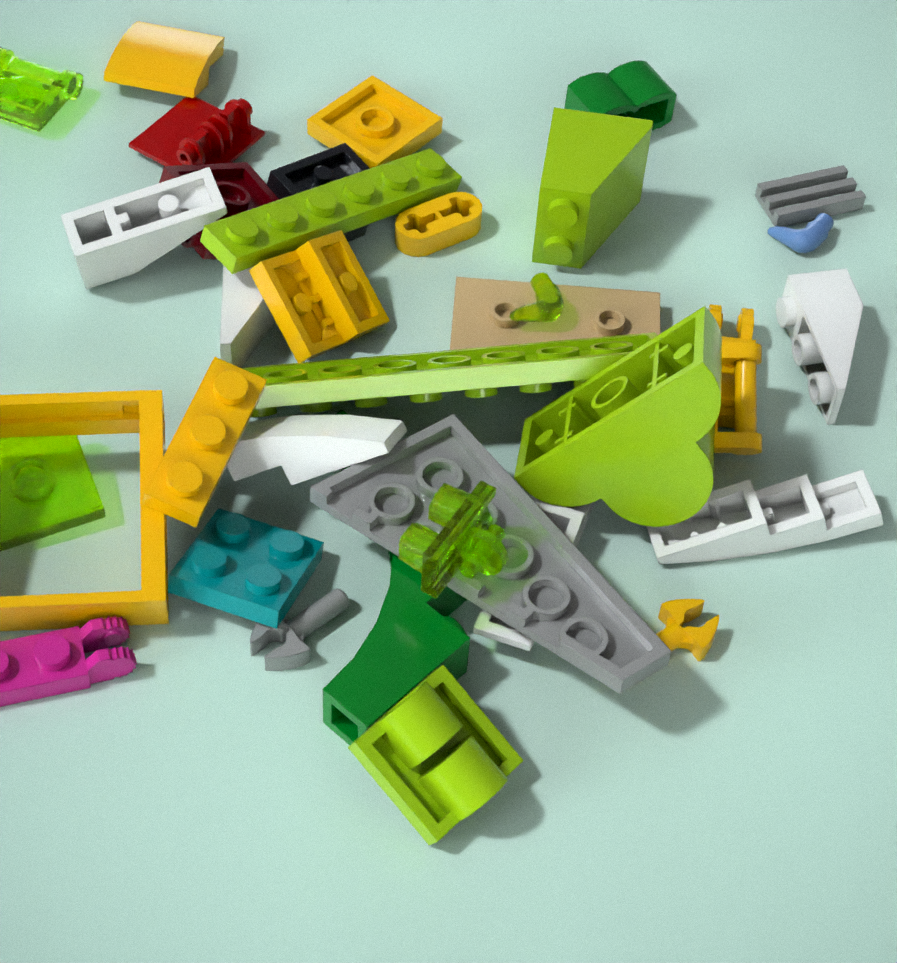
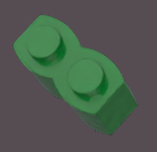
M638 60L621 64L609 73L595 72L577 78L567 86L564 109L653 120L652 130L665 126L672 120L677 94L646 61Z

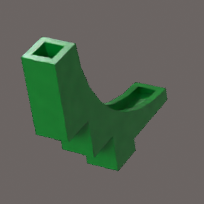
M340 410V411L337 412L335 415H348V414H347L346 412H344L343 410ZM389 550L390 586L377 622L354 658L323 688V723L348 745L352 744L440 666L444 665L456 680L467 672L470 637L467 636L464 628L449 615L468 599L445 585L442 586L437 594L427 590L426 588L434 578Z

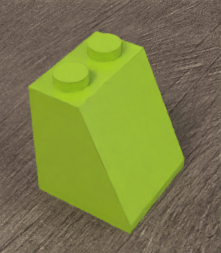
M554 107L539 190L532 262L581 269L637 206L641 199L653 120Z

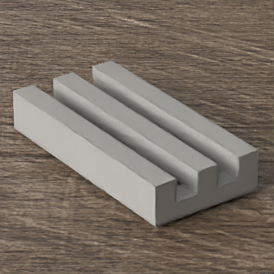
M844 165L758 183L755 193L756 199L774 226H787L814 220L820 213L832 216L863 208L866 198L862 190L855 191L857 183L853 177L846 179L848 170Z

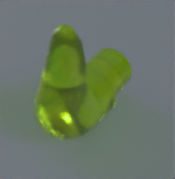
M538 273L530 281L537 302L523 305L512 311L509 317L512 321L547 323L553 322L561 316L564 310V301L559 287L553 284L547 273Z

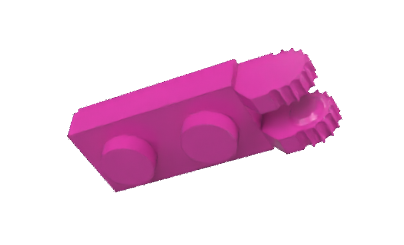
M108 616L105 619H92L80 629L79 626L0 641V707L91 688L93 683L112 680L115 677L121 678L133 672L137 665L133 649L130 650L129 647L124 648L123 646L116 647V645H121V643L126 642L127 638H130L129 625L126 619ZM94 652L87 659H85L84 653Z

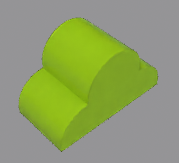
M706 306L525 418L514 479L533 497L557 506H582L602 499L620 517L643 526H670L683 522L695 515L705 505L713 488L715 422L721 407L722 336L716 319Z

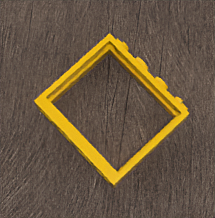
M162 390L0 395V438L139 433L141 590L0 596V631L64 629L74 626L81 628L92 619H105L108 616L122 617V619H126L129 626L169 624L167 515L142 504L144 493L166 452L165 413Z

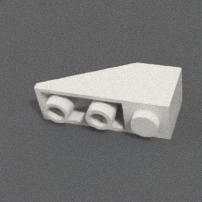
M847 268L788 275L783 296L779 297L776 302L778 323L781 328L787 329L792 341L794 361L798 366L802 365L808 379L810 399L813 404L819 405L827 425L835 424L847 385L863 310V302Z

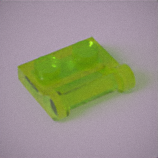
M0 47V119L40 132L68 100H76L79 97L84 84L83 75L69 69L60 72L16 57L12 50Z

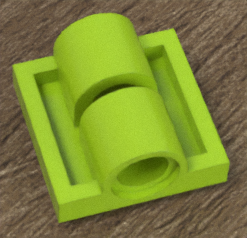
M444 665L428 675L347 747L428 845L438 842L459 821L467 818L489 801L508 781L507 776L524 761Z

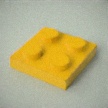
M372 75L308 118L307 134L329 148L346 143L369 168H373L411 155L442 133L443 118Z

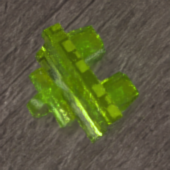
M480 481L474 490L468 493L444 483L433 496L429 505L428 515L429 520L444 527L438 534L416 522L412 523L401 536L398 558L422 573V592L437 599L458 570L466 578L473 579L478 572L486 575H496L505 567L509 557L501 541L506 534L500 526L493 524V518L488 511L489 503L496 496L495 487Z

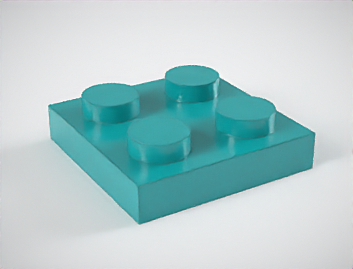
M218 508L169 573L168 593L277 629L321 562L324 542L300 535L295 531L285 530L248 518L239 513Z

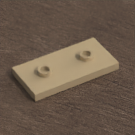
M456 277L450 350L655 332L657 335L660 334V292Z

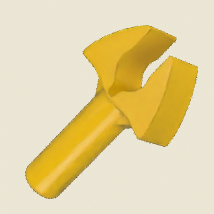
M677 599L661 604L658 619L666 627L657 632L656 635L671 652L677 648L688 649L697 661H701L710 650L718 627L719 615L710 619L701 627L687 626L682 628L684 623L690 622L702 614L705 600Z

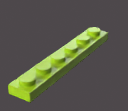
M429 148L204 225L200 242L234 274L251 268L263 260L294 251L309 240L339 230L346 233L448 193L457 192L462 176L442 156Z

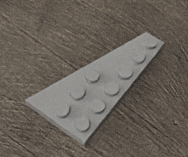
M454 414L399 441L389 453L354 464L310 487L311 503L432 578H435L477 522L486 526L487 529L444 585L619 694L666 667L669 663L671 650Z

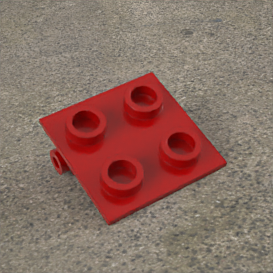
M185 97L129 143V148L164 166L233 163L265 135V131L251 125L250 115L253 110L250 103L245 99H231L225 104V108L221 110L198 97Z

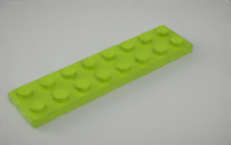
M651 332L257 366L242 369L267 379L264 391L251 416L265 417L276 414L277 407L299 405V411L322 412L332 409V402L354 400L356 407L369 408L386 405L388 403L387 397L409 395L411 402L426 403L443 399L442 392L464 390L466 397L483 398L497 395V387L519 386V391L523 393L550 391L554 382L574 381V387L650 341L657 334Z

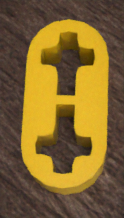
M452 192L406 209L396 218L395 245L403 254L422 257L471 239L481 229L482 204L472 194Z

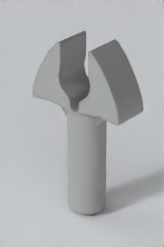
M336 588L292 619H283L277 629L256 622L250 637L251 656H254L271 642L286 641L282 646L275 648L265 655V671L289 670L310 663V648L304 643V639L345 611L350 605L348 596L343 590Z

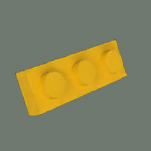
M214 357L144 493L143 505L197 528L264 391L267 379Z

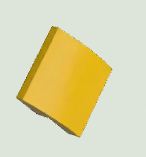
M136 21L125 32L114 49L104 71V81L195 98L208 86L209 67L223 56L224 37Z
M342 230L309 240L294 251L263 260L248 270L298 363L306 362L336 349L390 322Z

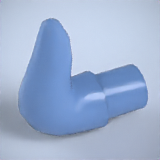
M820 213L803 229L774 226L770 227L767 232L768 235L798 253H808L814 251L827 239L828 232L832 229L834 222L830 215Z

